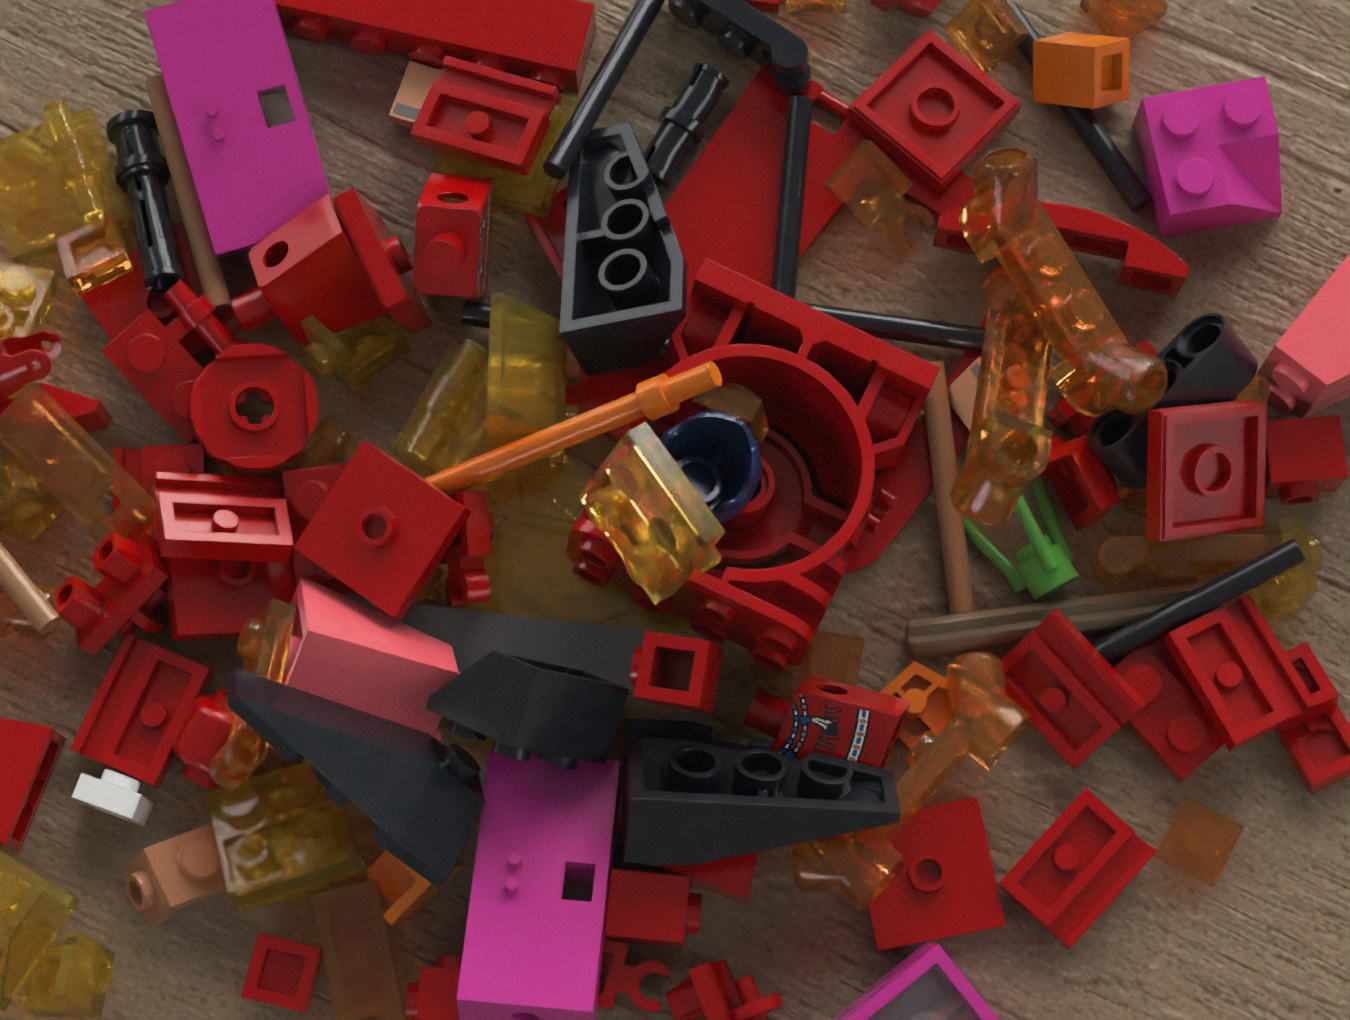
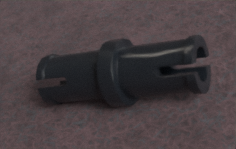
M700 62L694 64L692 73L671 107L665 106L658 116L661 125L643 154L653 180L659 186L660 184L666 188L670 186L671 179L691 145L701 142L706 134V129L703 125L721 94L730 84L727 77L709 65L704 64L703 66Z

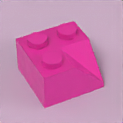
M1265 76L1142 98L1132 126L1147 190L1153 198L1150 203L1159 239L1280 217L1282 207L1279 132Z

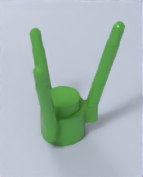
M992 452L989 457L990 462L1031 543L1014 553L1020 563L1018 566H1015L963 514L965 535L1006 576L1015 594L1028 588L1033 599L1037 601L1079 577L1072 565L1077 560L1066 543L1044 478L1032 482L1048 532V535L1043 536L1002 455L999 452Z

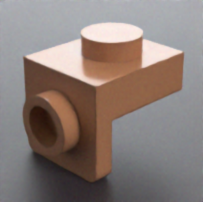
M212 823L143 848L125 868L128 897L138 911H143L150 926L164 922L178 909L231 889L239 881Z

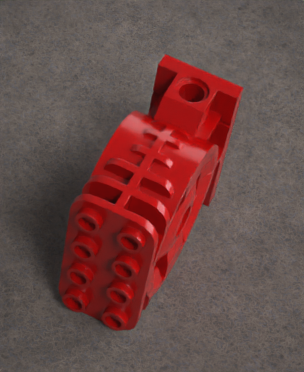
M705 258L686 301V317L669 337L665 352V359L669 370L664 374L670 378L713 361L721 373L722 385L680 402L679 409L656 420H650L645 416L628 423L624 427L613 453L609 454L603 466L602 474L597 484L591 489L586 499L585 508L580 518L574 523L569 533L566 554L574 563L573 573L582 580L598 587H607L608 583L631 593V600L644 610L657 615H665L669 611L690 621L689 627L698 635L717 643H724L728 639L749 649L748 655L760 665L772 670L783 671L786 665L798 666L802 663L864 531L873 502L872 491L875 471L895 465L941 367ZM718 411L732 414L738 420L755 422H745L749 429L753 430L754 439L758 440L759 453L762 460V474L757 489L754 492L755 498L749 501L738 515L713 530L697 531L690 525L673 524L682 540L691 549H695L700 554L729 566H751L764 563L780 555L782 552L793 556L798 561L791 563L787 560L778 566L766 569H742L727 566L725 572L699 563L681 549L682 544L665 529L662 520L654 513L641 484L642 470L648 453L656 445L664 431L670 428L665 425L674 427L686 418L700 412ZM779 433L791 440L805 455L815 473L819 494L841 508L812 495L811 478L803 458L796 448Z

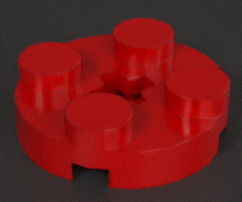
M241 344L224 350L198 376L191 391L189 406L190 422L196 439L213 462L225 465L239 472L265 473L279 469L302 455L315 431L318 420V394L310 375L304 368L302 370L295 361L288 358L287 353L265 344ZM259 393L261 403L272 405V414L263 415L261 424H249L246 416H238L235 406L245 404L247 394Z

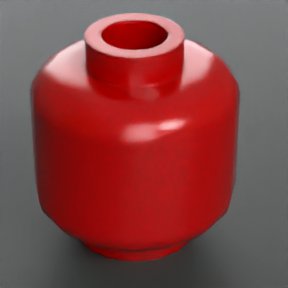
M217 689L215 695H201L191 704L173 740L172 747L176 756L186 764L182 772L186 778L202 787L217 790L221 782L237 784L244 782L248 778L264 747V739L228 707L227 690Z

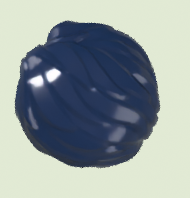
M719 411L700 412L664 431L656 445L648 453L642 470L641 484L654 513L660 519L667 520L671 524L690 525L697 531L713 530L731 520L744 509L756 491L761 478L762 460L759 453L758 440L754 439L753 430L749 429L745 422L738 420L732 414Z

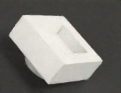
M104 769L101 779L81 773L72 794V798L84 806L145 827L154 805L153 802L142 794L137 793L141 782L108 769Z

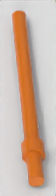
M709 361L670 378L666 374L657 375L638 383L634 393L424 479L447 495H453L645 416L650 420H656L679 409L680 402L721 386V373L717 365L713 361Z

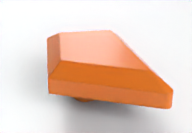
M913 661L880 691V693L903 698L911 702L897 737L910 753L989 719L998 712V707L916 661Z

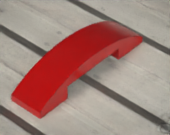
M996 201L967 206L939 216L932 245L933 247L993 259L1000 236L1106 257L1120 260L1115 284L1173 296L1178 295L1187 279L1189 266L1165 245L1127 223L1096 211L1047 201Z

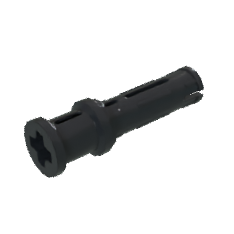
M142 109L129 110L112 117L106 125L107 138L116 147L119 163L115 167V180L122 191L128 193L134 233L137 239L144 275L145 289L148 288V291L151 293H166L179 280L185 281L184 274L181 271L174 227L165 191V186L168 184L171 175L167 160L161 155L158 140L160 135L154 113Z

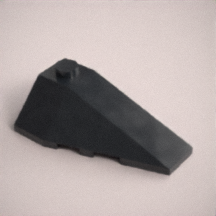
M626 718L621 815L624 862L645 863L651 866L666 864L691 866L899 823L901 810L893 771L818 752L807 755L803 760L771 751L773 741L751 736L748 746L713 738V726L693 721Z

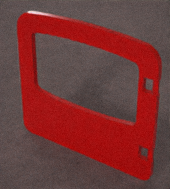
M764 67L752 79L664 205L688 265L687 299L692 291L695 277L705 258L771 288L788 98L791 96L785 95L777 89L774 74ZM812 79L808 90L799 95L811 98L813 100L812 108L817 103L845 121L835 135L811 121L798 264L840 210L863 185L870 182H878L887 186L937 218L950 211L972 206L976 201L978 203L1005 201L985 189L983 184L962 171L938 193L847 118L850 105L824 90L823 86ZM1000 236L995 254L1004 260L1007 266V273L979 327L1034 334L1062 281L1065 271L1064 249ZM566 346L548 374V389L553 400L577 416L636 392L638 383L664 374L669 370L666 361L651 359L646 366L586 376L569 347ZM965 350L946 380L947 388L977 358L988 353ZM992 354L1009 377L1020 358ZM949 404L955 455L957 457L972 436V433ZM925 413L908 436L895 465L884 468L874 480L871 511L844 575H851L875 563L934 489ZM627 424L604 434L618 442ZM753 493V495H752V497L750 498L749 501H751V500H753V499L755 498V494H754V493Z

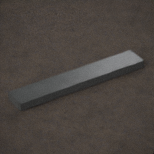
M346 596L391 617L363 597ZM415 603L411 604L402 620H398L451 645L459 672L465 671L491 651H497L585 670L629 688L628 695L634 696L635 686L630 684V669L636 647H642L645 632L642 629ZM652 631V632H659V633H665V634H672V635H678V636H685V637H691V638H698V639L708 640L706 637H703V636H695V635H686V634H677V633H668V632Z

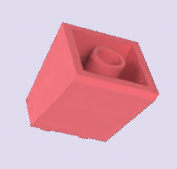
M1350 253L1274 345L1252 380L1261 387L1260 394L1265 401L1283 413L1288 414L1292 411L1298 417L1305 418L1350 396Z
M300 577L263 677L426 732L440 742L441 730L437 727L442 715L426 709L427 702L431 694L462 672L458 671L451 645L319 583ZM264 739V746L273 748V747Z

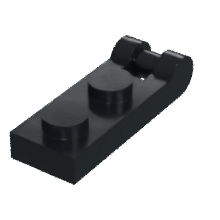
M668 0V7L671 13L681 23L692 29H697L698 26H701L716 36L723 49L739 60H745L748 57L773 73L775 84L781 93L788 96H797L808 90L811 84L808 47L806 42L795 33L743 0Z

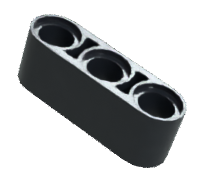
M1204 314L1186 325L1098 416L1089 429L1087 442L1125 488L1132 490L1144 488L1147 486L1148 410L1233 401L1255 377L1258 369L1257 359L1221 314Z

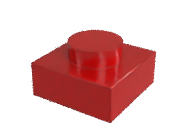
M258 932L241 997L308 1014L325 950L320 947Z

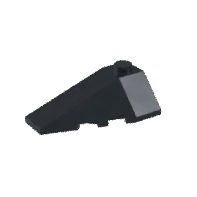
M630 122L591 130L569 169L559 333L586 376L646 366L686 317L688 265Z
M234 668L226 676L229 708L289 762L300 764L304 759L310 762L314 775L326 788L324 794L339 808L346 802H354L378 826L371 837L389 853L438 889L448 880L485 802L478 774L481 771L480 766L465 749L457 744H451L447 748L426 732Z

